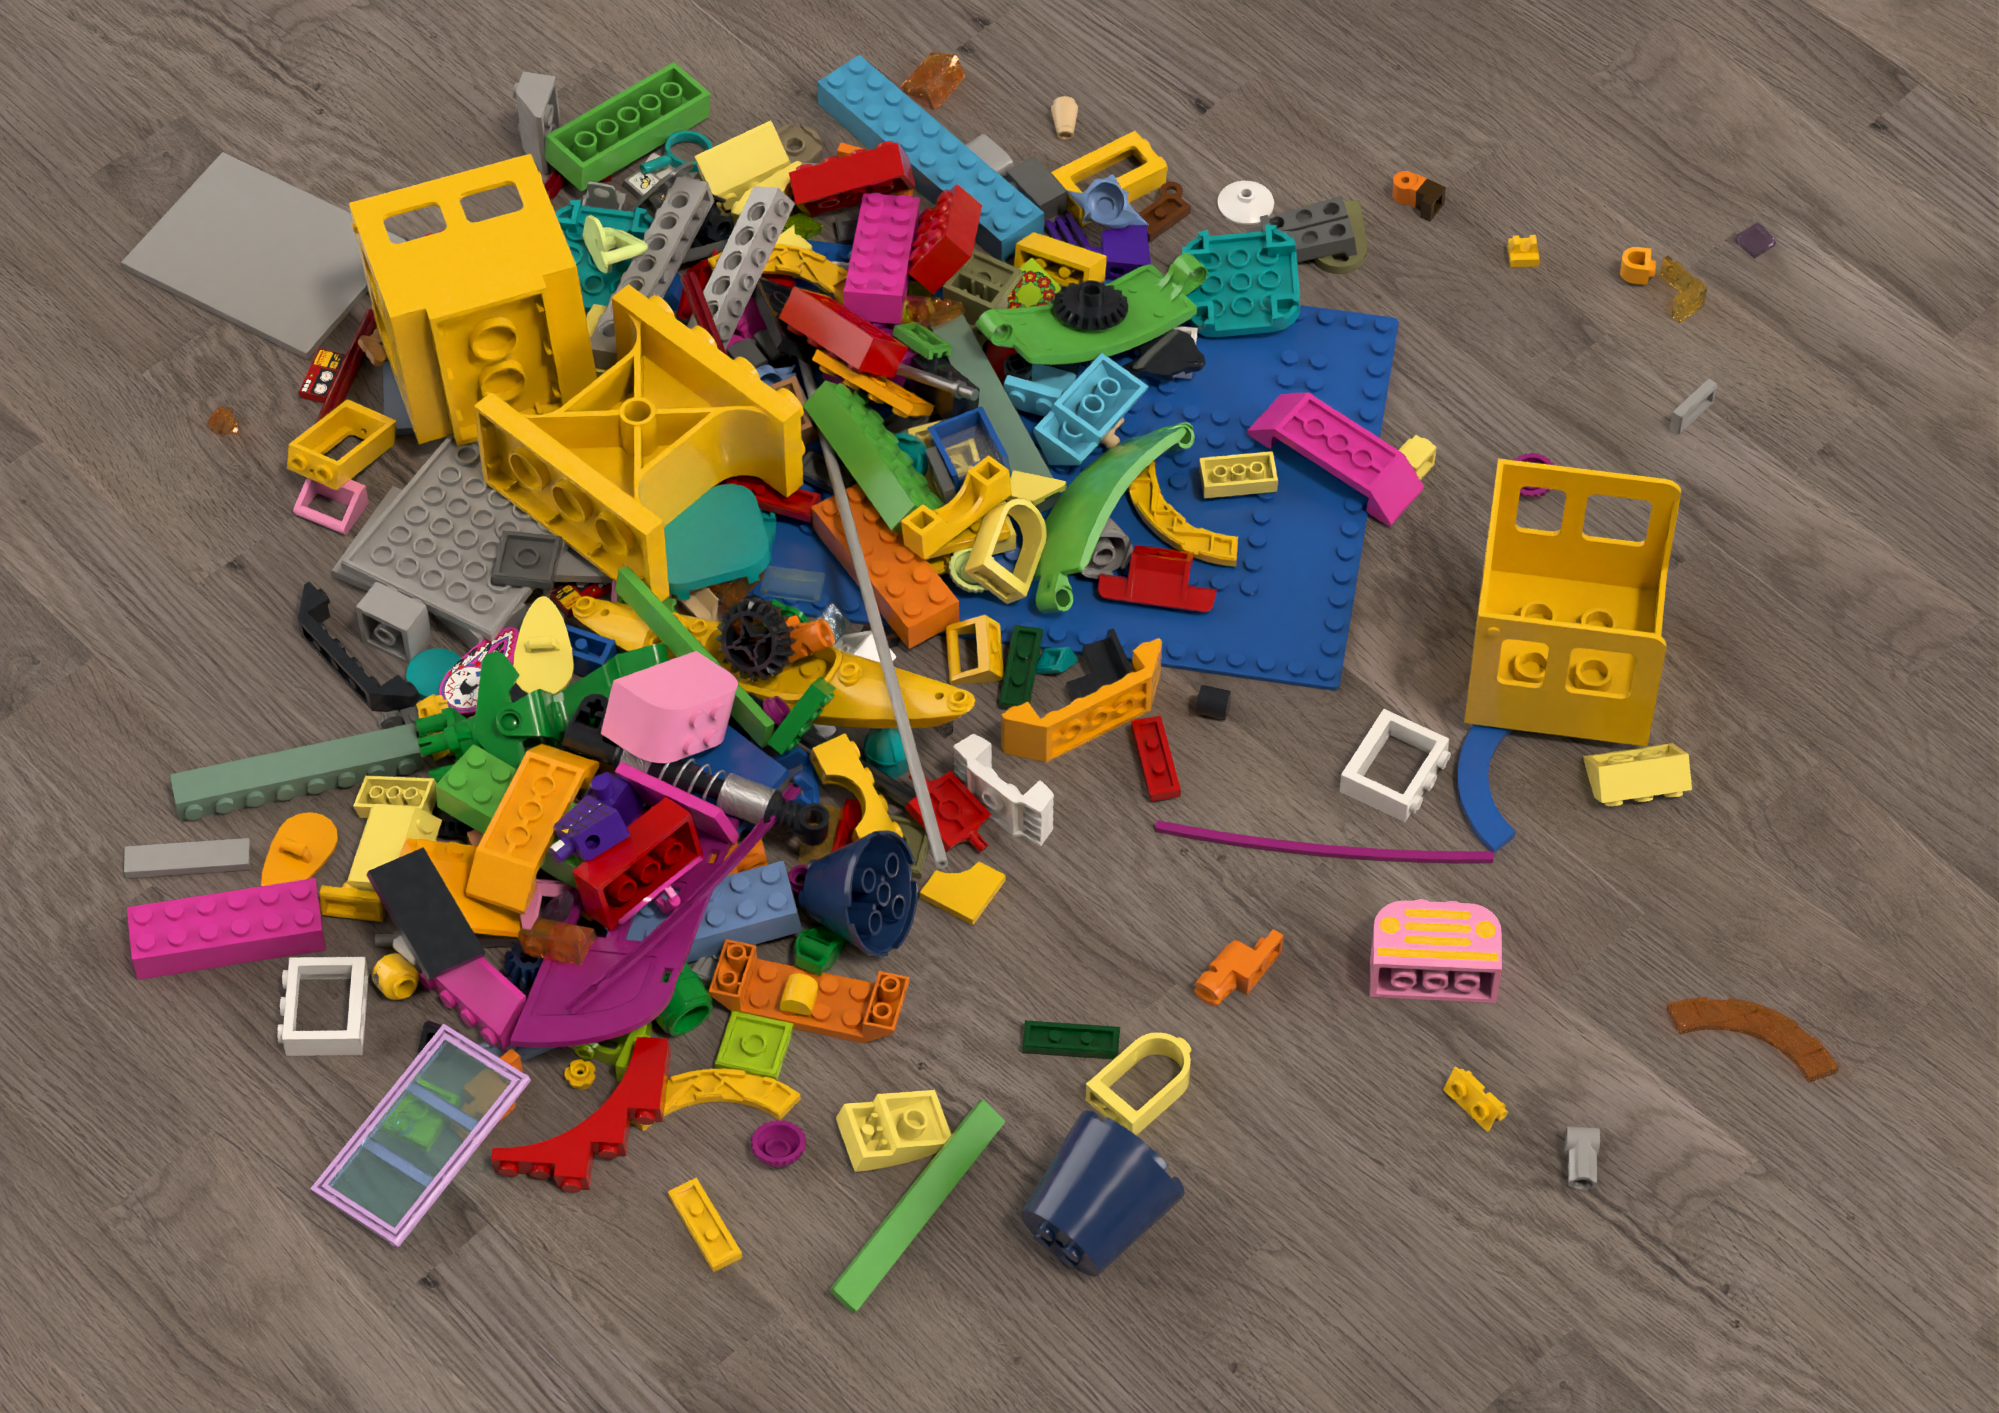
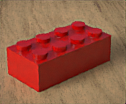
M892 141L880 143L877 145V148L868 151L866 149L854 150L850 152V156L843 158L838 156L828 157L823 160V163L814 166L812 164H803L796 167V171L788 172L795 203L808 218L861 204L863 193L893 195L916 188L909 156L898 143Z
M958 184L950 191L948 189L944 190L937 198V204L932 209L926 208L918 218L919 225L915 230L916 238L912 243L913 251L909 256L908 274L932 294L938 291L972 257L982 204Z
M798 287L793 288L779 316L781 320L789 324L788 330L800 336L806 335L808 337L807 342L817 348H826L829 357L840 362L846 361L849 370L863 375L865 372L876 379H880L881 376L893 379L909 348L830 296Z
M665 797L655 806L651 807L649 811L627 827L630 833L629 837L592 860L582 862L572 871L586 914L610 931L619 925L618 921L657 888L699 856H704L691 813L668 797Z

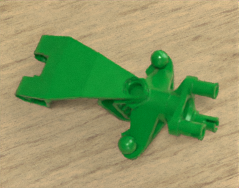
M658 643L617 654L604 665L562 690L557 695L537 689L514 703L510 691L520 675L503 653L491 652L483 658L481 663L475 716L466 719L453 707L441 709L442 713L415 719L420 735L417 741L418 745H420L421 755L425 757L426 755L449 749L450 752H454L457 759L455 760L456 763L474 744L518 769L528 747L544 744L553 748H563L562 744L566 730L584 697L590 694H601L609 700L613 680L669 661L665 643ZM594 718V719H590V725H591V726H594V727H595V718ZM455 764L433 770L430 769V778H434L436 783H438Z

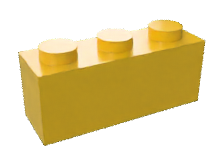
M1035 232L1016 243L1014 267L1018 269L1029 259L1033 258L1060 285L1068 287L1069 283L1078 284L1080 280L1083 282L1087 280L1105 282L1107 260L1105 255Z

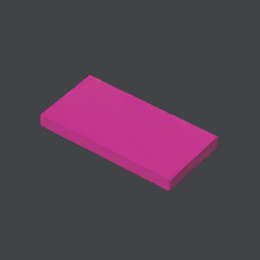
M620 763L614 771L619 778L628 781L634 787L645 804L653 807L662 799L668 797L691 813L696 828L732 845H735L740 837L721 808L625 763Z

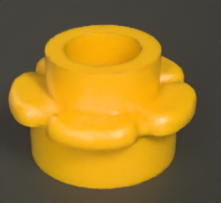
M574 1060L570 1063V1067L565 1069V1079L575 1089H587L596 1078L594 1074L596 1068L590 1061Z

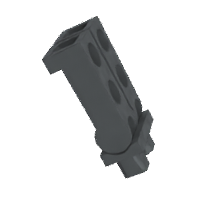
M1342 196L1276 214L1270 218L1268 215L1260 216L1261 225L1246 229L1247 232L1266 231L1265 224L1276 225L1278 230L1287 233L1289 237L1293 236L1296 244L1297 263L1345 252L1346 257L1357 255L1355 237Z

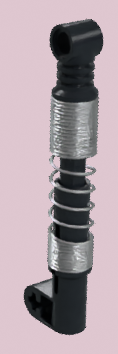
M590 694L584 697L566 730L562 744L564 749L613 766L614 770H616L620 763H625L691 795L695 793L701 794L704 801L707 797L717 800L716 806L721 808L724 813H729V815L758 824L762 818L764 823L767 824L771 821L769 818L775 816V823L772 826L776 827L778 825L780 829L786 827L788 832L793 830V834L798 835L801 842L806 845H820L827 839L830 816L828 810L821 804L810 803L801 807V803L796 802L794 804V801L790 799L786 803L787 798L783 797L781 792L776 789L753 782V780L750 781V779L733 773L726 777L724 770L718 771L713 776L709 764L704 766L696 765L695 759L688 761L680 759L671 763H654L629 753L601 734L609 701L607 697L601 694ZM595 718V727L590 725V719ZM705 767H708L709 774L704 772ZM720 773H723V775H724V780L721 779V778H718L717 776H718ZM809 823H816V824H818V825H817V826H811V825H809Z

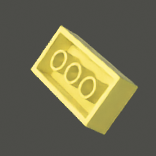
M1273 451L1199 459V472L1204 498L1277 492L1278 478Z
M365 776L353 807L360 818H368L371 807L374 804L416 806L432 814L437 801L435 787L437 783L434 778Z

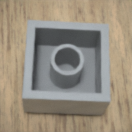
M375 582L356 606L362 642L408 665L412 658L425 651L432 642L427 605L417 598H410L400 593L392 586H385Z

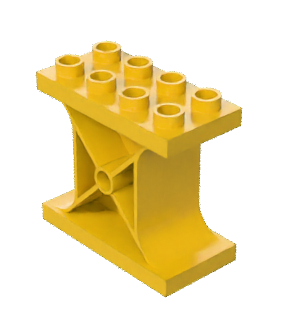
M628 284L612 297L617 363L561 408L547 414L527 415L519 413L492 392L474 405L484 482L552 534L562 536L565 544L615 582L617 581L618 570L628 566L663 602L670 596L664 527L712 487L724 479L733 476L748 475L759 477L786 498L803 485L802 456L805 454V446L801 440V417L804 414V410L798 398L786 388H780L775 391L761 381L757 370L747 359L736 357L732 360L717 348L713 337L704 328L694 326L690 329L677 320L671 307L664 299L657 295L647 298Z

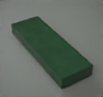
M1020 625L1013 626L1000 694L999 709L1008 710L1013 706H1020L1026 702L1031 704L1044 629Z
M1025 1020L1022 1053L1114 1060L1118 1056L1120 1027Z

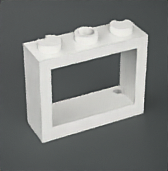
M1383 709L1342 772L1339 792L1406 822L1411 812L1416 813L1419 810L1425 790L1430 791L1433 788L1439 768L1444 769L1451 756V753L1448 752L1449 738ZM1389 736L1429 753L1404 794L1364 777Z
M366 957L289 958L288 970H283L282 984L283 989H286V997H281L280 1014L284 1016V1024L278 1025V1043H283L286 1056L363 1055L369 978ZM351 979L347 1030L295 1031L300 980Z

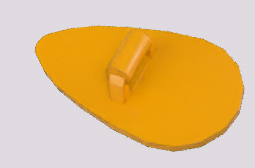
M313 812L300 813L287 819L280 826L271 843L262 871L261 886L311 879L323 867L336 849L338 834L333 822L324 815Z

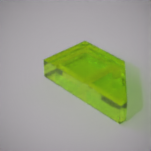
M800 212L788 217L782 232H785L794 225L795 234L800 235L806 240L821 234L823 224Z

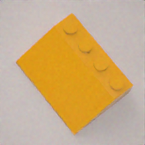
M406 838L399 857L422 847L425 848L474 933L534 939L535 932L524 931L518 912L466 896V888L478 846L463 845L456 842L445 843L428 839Z

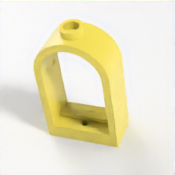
M1026 498L1013 499L996 506L985 514L964 570L966 574L1006 604L1027 596L1046 543L1047 530L1045 521L1039 510L1030 500ZM1007 514L1017 521L1023 535L1022 549L1013 574L991 558Z
M1149 1033L1141 1036L1086 1084V1101L1103 1116L1116 1121L1137 1136L1187 1089L1190 1078V1045L1183 1038H1176L1166 1033ZM1165 1055L1175 1060L1181 1067V1072L1138 1111L1134 1110L1109 1088L1144 1057Z

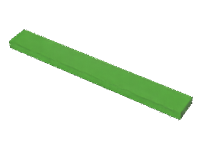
M628 566L618 570L615 591L677 658L697 651L721 666ZM738 684L731 716L761 748L769 745L767 741L772 736L775 722Z
M984 1100L977 1102L830 1288L829 1292L851 1313L857 1312L1006 1122Z

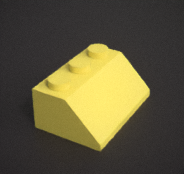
M771 121L694 156L702 181L709 183L712 194L726 199V203L717 202V205L724 212L732 209L734 203L740 201L746 191L791 165Z
M1673 743L1583 756L1594 798L1604 803L1605 806L1622 805L1623 800L1634 799L1636 802H1646L1653 800L1654 795L1664 794L1665 797H1679L1683 795V791L1692 790L1689 754Z
M374 804L371 807L347 884L359 890L375 891L366 876L368 871L399 858L406 838L436 841L442 820L416 806Z

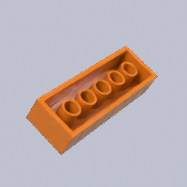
M858 483L845 489L879 613L907 648L910 649L946 630L948 625L958 623L959 600L930 564L904 545L903 534L892 531ZM835 495L811 507L812 528L859 586Z

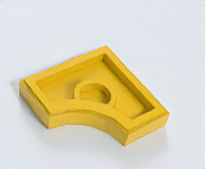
M981 862L976 863L971 869L961 873H944L936 870L920 891V899L973 926L1006 881V875Z

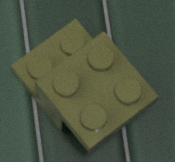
M973 249L972 257L944 284L943 310L934 322L962 312L984 352L988 346L989 339L977 328L976 321L979 320L985 311L990 309H1008V296L1022 278V270Z

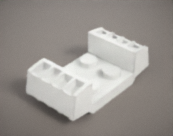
M972 734L953 746L955 776L992 814L989 819L1013 837L1022 836L1034 844L1042 846L1053 830L1054 794L1043 782L1038 781L1029 791L1022 795L1016 786L1010 783L1007 784L1000 779L992 769L991 743L980 736Z

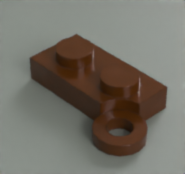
M1177 182L1164 183L1160 189L1161 198L1138 213L1149 224L1146 225L1148 242H1151L1191 213V205L1181 198L1183 189ZM1172 189L1175 190L1176 193L1169 194L1167 193V191Z

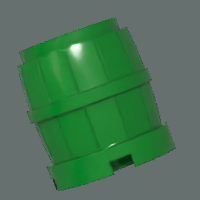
M687 960L682 973L679 974L675 991L668 1006L654 1019L666 1033L672 1036L684 1035L697 1028L709 1017L713 1008L712 998L703 985L702 979L687 964ZM666 973L662 982L668 983L671 973Z

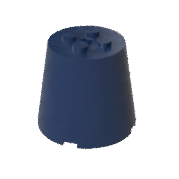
M1087 1110L1083 1111L1075 1121L1023 1208L1021 1218L1034 1235V1239L1059 1257L1065 1265L1086 1275L1096 1277L1182 1199L1185 1191L1179 1178L1174 1176L1171 1179L1165 1170L1169 1165L1144 1141L1116 1121L1107 1117L1102 1122L1096 1119L1098 1115L1094 1111Z

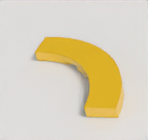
M775 245L762 274H782L802 279L817 286L827 294L833 293L836 301L844 306V288L848 273L846 269L837 266L827 260L825 256L814 251L793 245ZM722 252L708 259V264L713 271Z
M1153 460L1127 488L1131 501L1144 523L1164 542L1179 551L1193 552L1194 558L1206 562L1236 567L1238 537L1214 533L1203 528H1195L1187 523L1186 519L1164 500L1156 478L1155 460Z
M725 1068L696 1070L670 1077L667 1084L664 1116L695 1104L730 1102L759 1109L780 1121L801 1100V1095L773 1078L767 1076L763 1078L747 1074L744 1070ZM631 1121L642 1132L651 1126Z

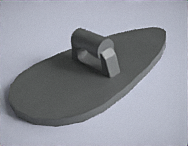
M688 161L671 171L645 193L629 211L635 212L636 207L646 209L651 204H654L657 209L661 208L665 199L660 200L659 198L663 194L666 197L668 189L673 186L676 178L684 177L693 168L694 164Z

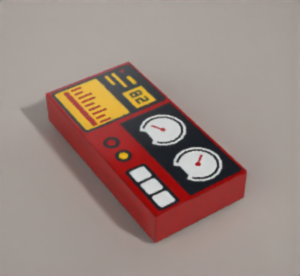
M319 348L299 389L300 398L324 403L346 354Z
M567 582L552 591L550 599L569 618L573 615V605L580 597L589 596L599 599L612 591V583Z

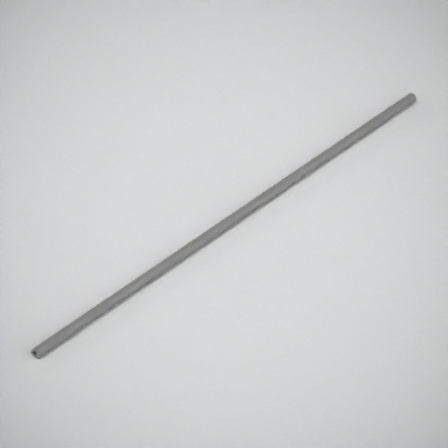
M797 357L809 399L818 389L812 366ZM816 425L935 866L938 869H943L948 866V860L835 450Z

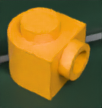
M1631 247L1624 251L1620 275L1626 282L1648 285L1649 277L1654 278L1656 261L1651 260L1652 248Z

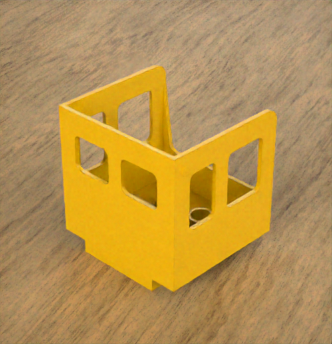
M531 153L349 203L353 220L351 224L354 234H356L379 335L419 444L447 437L452 433L457 446L479 441L474 405L491 392L519 413L541 415L561 408L597 379L577 266L544 187L541 173L537 170ZM506 185H513L517 188L523 203L521 210L479 222L467 220L460 203L462 198ZM429 206L440 208L447 226L444 231L399 244L390 241L384 226V221L387 218Z
M1498 459L1464 723L1648 746L1667 645L1664 638L1661 637L1667 572L1681 498V488L1677 483L1662 478ZM1523 487L1561 490L1566 494L1562 524L1558 531L1522 528L1516 524L1520 490ZM1591 495H1604L1650 502L1652 508L1646 539L1641 542L1584 534L1582 530L1588 497Z

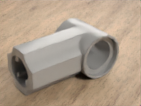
M1566 1126L1565 1155H1568V1186L1576 1191H1588L1597 1186V1157L1599 1156L1600 1148L1599 1128Z

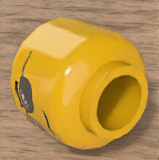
M391 953L376 963L372 972V980L385 997L391 1000H401L409 997L416 990L419 982V973L401 954Z

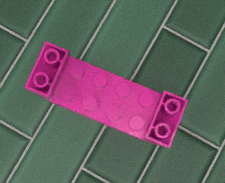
M1309 392L1281 394L1247 430V435L1269 449L1278 440L1282 441L1368 497L1366 512L1389 527L1424 490V485L1402 452Z

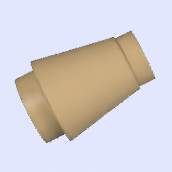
M1058 97L1051 106L1057 137L1061 140H1069L1074 137L1078 105L1071 97Z

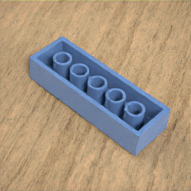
M784 860L728 875L713 890L687 957V963L703 957L721 954L725 939L754 945L802 931ZM674 890V891H675V893L678 895L680 890ZM664 893L661 895L665 900H667L668 897ZM652 901L635 915L626 940L642 941L670 916L671 912L668 914L663 913L661 908Z

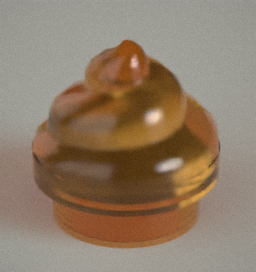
M219 405L207 422V425L212 427L211 431L215 434H229L238 431L235 414H233V410L229 407L225 409Z

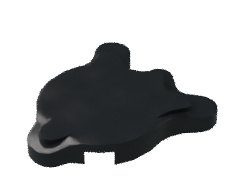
M1172 329L1144 344L1132 348L1134 355L1139 356V358L1123 365L1122 368L1136 378L1151 377L1155 380L1172 381L1174 380V375L1183 371L1185 375L1201 371L1205 367L1206 360L1204 355L1197 349L1191 335L1181 330Z

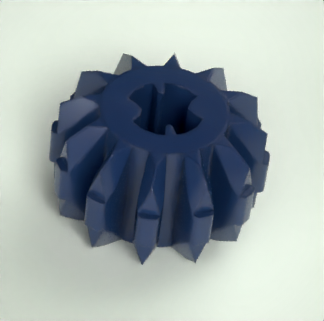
M524 938L523 945L520 946L513 943L512 951L506 952L504 957V973L509 977V981L514 986L519 984L523 992L529 986H533L548 950L549 943L542 945L539 938L533 943H529Z

